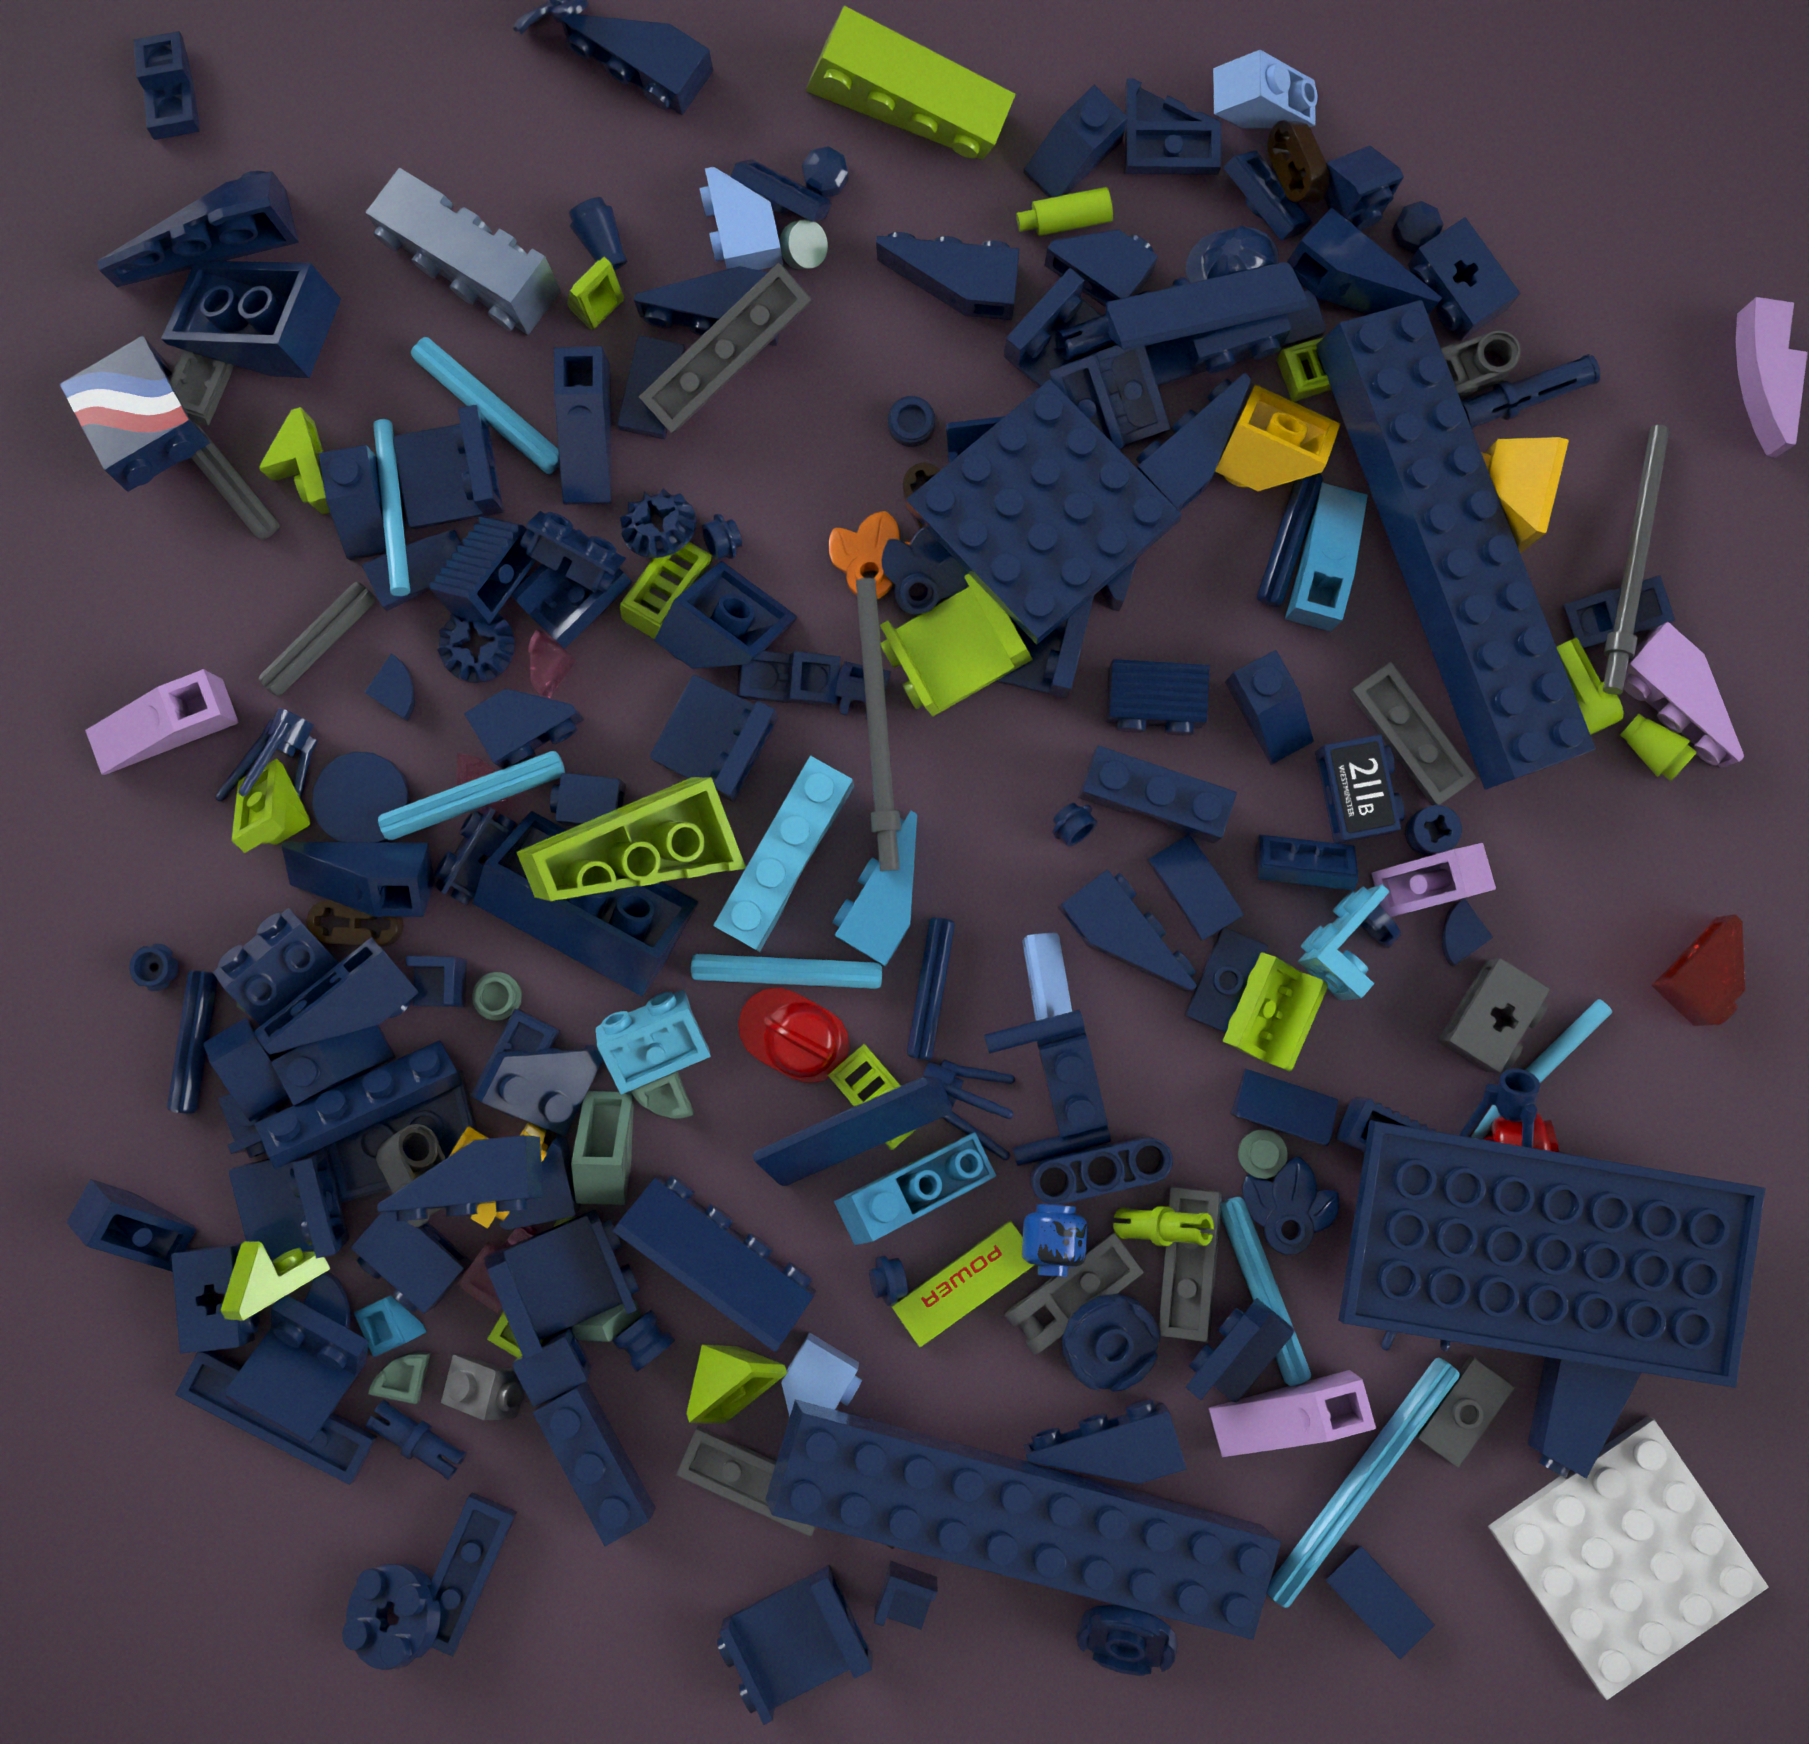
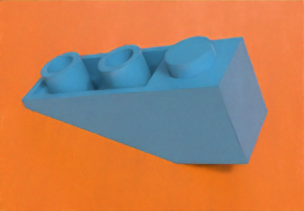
M1326 483L1321 484L1285 620L1330 632L1343 620L1355 575L1367 494Z
M910 811L905 820L900 818L901 831L896 832L900 870L881 872L879 861L872 857L857 881L864 888L855 903L847 898L832 922L839 927L835 934L836 938L886 967L910 928L917 814L913 811Z
M974 1132L835 1200L834 1203L854 1245H859L877 1240L996 1177V1174Z

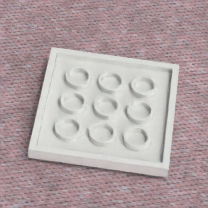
M1646 1416L1603 1446L1587 1479L1570 1470L1566 1478L1559 1476L1488 1525V1528L1590 1680L1606 1700L1769 1588L1655 1419Z

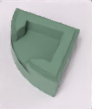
M678 1071L631 1090L636 1100L642 1106L662 1117L677 1119L695 1115Z
M633 1300L637 1310L627 1314L624 1305L621 1304L571 1326L576 1340L610 1342L641 1315L636 1301Z
M413 1352L393 1360L375 1377L368 1394L417 1404L421 1399L431 1353Z

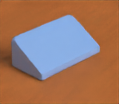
M1043 933L1025 936L1022 943L1035 1020L1071 1012L1072 1008L1059 935L1057 933Z

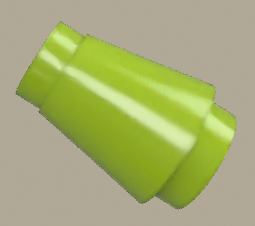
M1640 713L1620 734L1657 778L1663 775L1670 782L1697 753L1688 745L1691 740L1648 718L1646 719Z

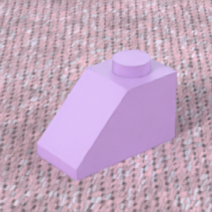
M1483 843L1449 850L1371 873L1375 887L1383 885L1390 891L1380 902V906L1390 917L1496 889Z

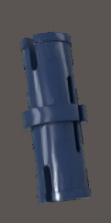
M383 1400L374 1412L389 1420L390 1425L377 1416H370L366 1424L367 1429L373 1430L401 1448L400 1454L408 1460L413 1457L417 1458L444 1476L448 1481L454 1476L458 1468L445 1461L442 1455L455 1464H462L467 1454L464 1450L458 1449L431 1432L432 1426L425 1421L417 1423L391 1406L386 1400Z

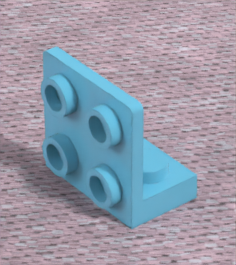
M1383 885L1366 889L1363 886L1357 892L1352 890L1334 908L1333 912L1338 916L1337 919L1324 928L1319 926L1301 945V948L1306 952L1297 962L1312 976L1328 983L1327 990L1339 1001L1361 999L1374 985L1365 975L1369 970L1368 967L1356 955L1348 950L1342 954L1337 949L1390 892Z

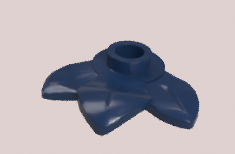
M548 0L545 4L517 18L513 30L523 34L531 24L550 15H553L557 23H561L560 18L580 13L589 3L587 0Z
M925 527L918 530L912 537L909 545L897 539H889L887 541L881 558L884 574L895 584V599L900 608L905 612L913 615L927 613L938 605L941 598H950L967 588L968 583L964 576L969 573ZM915 583H923L926 586L924 593L920 596L909 594L910 587Z
M1297 1156L1289 1160L1275 1176L1273 1183L1251 1175L1245 1176L1242 1197L1251 1219L1264 1227V1236L1267 1243L1278 1253L1295 1255L1303 1252L1312 1242L1314 1233L1329 1228L1338 1215L1339 1193L1332 1190L1317 1191L1314 1173L1301 1157ZM1288 1220L1294 1222L1298 1228L1297 1236L1292 1240L1285 1238L1281 1231L1283 1223Z

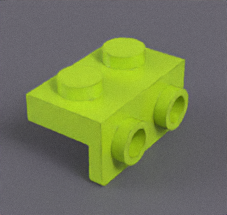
M1261 952L1255 967L1248 976L1247 986L1237 1009L1229 1020L1228 1030L1223 1042L1257 1060L1286 1071H1291L1326 993L1328 983L1320 978L1300 972L1275 956Z

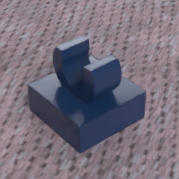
M844 661L839 674L835 692L836 696L842 697L840 712L843 715H847L853 700L863 701L866 704L863 665ZM883 670L885 695L891 671Z

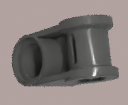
M1501 330L1492 331L1461 344H1453L1441 348L1460 400L1502 382L1515 367L1521 354L1520 344L1517 339L1509 332ZM1493 351L1499 354L1503 360V366L1495 367L1487 363L1484 358V352Z
M420 1124L408 1125L380 1143L376 1153L378 1167L384 1174L393 1194L446 1159L433 1131ZM403 1144L411 1151L412 1160L405 1155ZM446 1207L428 1209V1219L410 1220L407 1222L414 1227H420L427 1223L430 1215Z

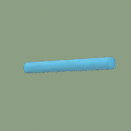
M379 419L373 423L390 592L394 596H405L410 593L397 461L393 441V424L388 419Z
M1597 999L1525 1070L1534 1074L1541 1083L1613 1013L1612 1009L1604 1001ZM1495 1105L1491 1106L1471 1136L1472 1138L1483 1139L1491 1131L1492 1122L1496 1118L1502 1117Z

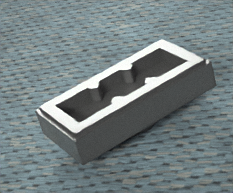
M183 350L169 381L189 418L193 422L209 426L235 365Z
M1471 1355L1459 1370L1458 1380L1416 1435L1418 1439L1457 1468L1460 1467L1515 1388Z

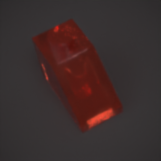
M1736 914L1716 917L1651 985L1693 1026H1712L1713 1024L1717 1026L1725 1022L1737 1010L1738 1005L1735 1001L1745 991L1743 921Z

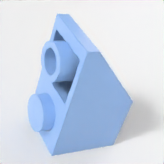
M1257 50L1213 68L1215 115L1240 128H1273L1276 123L1283 120L1303 122L1308 124L1309 127L1315 126V105L1318 99L1315 80L1262 50Z
M715 167L705 168L708 186L700 188L705 216L715 215L718 231L709 233L715 262L725 260L727 269L742 266L761 270L774 267L778 262L783 265L771 202Z
M809 1332L787 1369L788 1374L783 1377L781 1382L789 1416L795 1399L833 1410L836 1409L839 1402L848 1406L862 1382V1379L855 1376L858 1371L859 1362Z

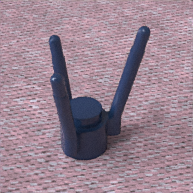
M278 708L274 718L269 719L261 736L216 793V800L223 801L254 763L238 791L241 796L248 795L275 751L293 757L296 750L300 751L293 786L301 800L310 757L318 740L309 736L314 724L292 712Z
M945 1059L941 1066L929 1061L923 1076L937 1077L942 1080L952 1107H954L958 1099L1006 1119L1013 1117L1012 1110L961 1089L964 1080L956 1076L1012 1084L1015 1082L1014 1075L960 1066ZM954 1112L942 1117L966 1135L975 1132L981 1145L1001 1159L1008 1160L1010 1158V1153Z
M1522 1069L1504 1071L1500 1076L1498 1085H1486L1483 1099L1459 1135L1471 1137L1491 1106L1495 1105L1498 1113L1504 1119L1514 1122L1523 1121L1521 1146L1533 1148L1534 1121L1537 1114L1535 1104L1540 1089L1538 1078L1534 1074Z

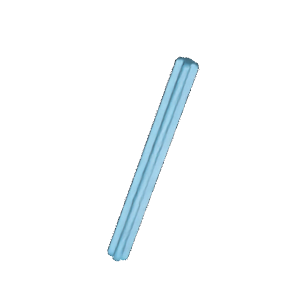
M1442 1358L1434 1359L1269 1583L1267 1594L1280 1606L1287 1608L1292 1604L1458 1380L1460 1373L1455 1367Z

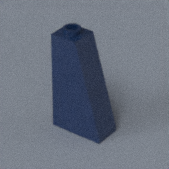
M1545 1357L1528 1439V1445L1542 1453L1539 1463L1565 1478L1569 1471L1572 1470L1587 1479L1641 1372Z

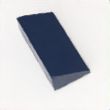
M1245 1068L1230 1114L1324 1146H1329L1338 1099Z

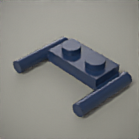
M1080 1009L984 1035L989 1054L1037 1041L1059 1135L1013 1147L1017 1166L1111 1142L1106 1113Z

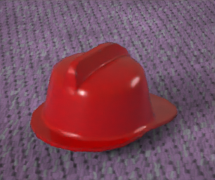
M781 987L764 989L752 995L742 1007L738 1027L739 1037L746 1050L759 1061L794 1080L804 1083L823 1082L830 1078L828 1074L847 1058L849 1038L842 1021L829 1010L796 992Z

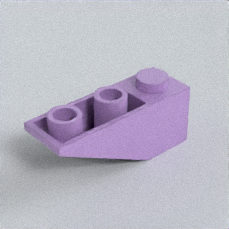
M1669 622L1651 630L1636 646L1634 658L1628 661L1624 690L1633 698L1640 701L1645 700L1658 712L1657 717L1659 721L1669 730L1675 733H1682L1695 745L1693 748L1697 751L1696 754L1705 762L1714 766L1718 765L1720 768L1740 762L1744 754L1705 654Z
M202 669L156 687L85 731L102 775H106L239 722L223 679Z
M1351 1370L1306 1381L1296 1386H1287L1242 1398L1238 1402L1231 1401L1208 1408L1222 1457L1329 1442L1376 1429L1363 1379Z

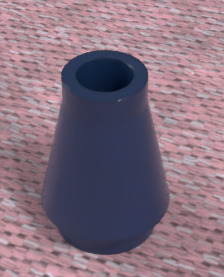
M602 197L586 200L569 211V216L572 220L570 228L596 262L605 257L611 262L614 271L628 262L623 253L613 208L609 205L606 206Z

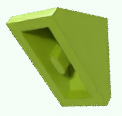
M702 1344L686 1413L689 1423L728 1422L788 1374L785 1365L738 1346Z

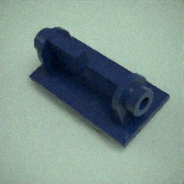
M539 511L526 524L528 530L525 532L519 545L527 550V556L555 571L560 568L564 557L572 560V563L565 576L595 593L598 589L605 593L608 592L615 579V572L626 560V557L616 552V547L609 541L597 536L589 538L573 529V524L568 519L553 512L544 513Z
M488 805L483 806L479 812L475 809L470 812L459 832L464 838L455 853L448 851L443 856L434 873V876L439 878L435 887L444 894L447 893L450 886L454 887L455 889L450 896L465 905H468L471 898L475 897L484 865L478 862L482 854L491 857L513 832L512 830L517 824L501 813L496 821L492 820L491 818L496 810Z

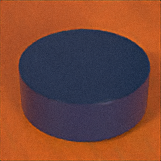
M906 396L897 400L892 405L888 414V428L891 436L896 442L907 447H916L927 442L935 429V413L931 405L923 398L917 396Z

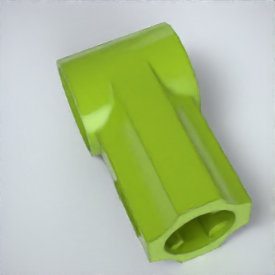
M1574 638L1557 646L1590 735L1621 721L1624 712L1619 697L1603 691L1604 682L1599 680L1579 639Z

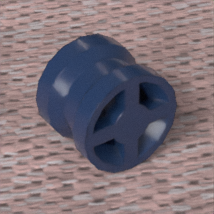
M1433 805L1417 811L1409 818L1405 826L1407 844L1413 851L1423 856H1432L1451 850L1457 845L1462 834L1460 818L1453 810L1441 805ZM1437 821H1439L1438 825L1441 827V831H1444V833L1439 831V828L1436 825Z
M652 1309L612 1340L618 1349H625L631 1357L630 1365L636 1372L650 1363L675 1341L669 1332H662L656 1324L657 1316Z

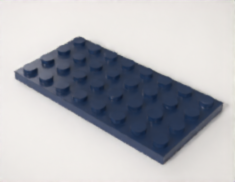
M1370 1120L1338 1320L1343 1324L1736 1388L1766 1188Z

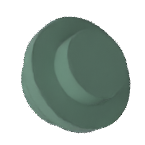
M493 972L484 975L478 980L473 989L472 1000L475 1009L481 1016L489 1020L500 1021L511 1017L514 1009H519L522 992L518 982L512 976L501 972Z
M1265 1129L1254 1130L1248 1133L1240 1142L1238 1159L1242 1168L1251 1176L1261 1179L1274 1177L1287 1162L1288 1152L1286 1144L1275 1132Z

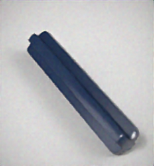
M1319 473L1294 481L1257 594V600L1263 604L1279 607L1284 601L1323 481V477Z
M932 917L929 920L907 1054L911 1058L930 1060L933 1057L955 928L954 921L950 919Z
M191 970L188 973L167 1103L168 1110L175 1113L191 1114L197 1110L206 1055L203 1043L208 1040L217 986V978L213 972Z

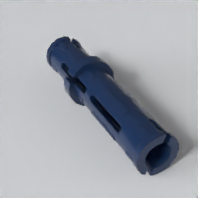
M1586 354L1579 359L1544 370L1541 373L1513 383L1502 381L1495 384L1492 391L1467 400H1461L1473 429L1501 417L1504 420L1515 418L1519 415L1520 410L1557 398L1585 386L1597 384L1600 381V368L1595 357Z

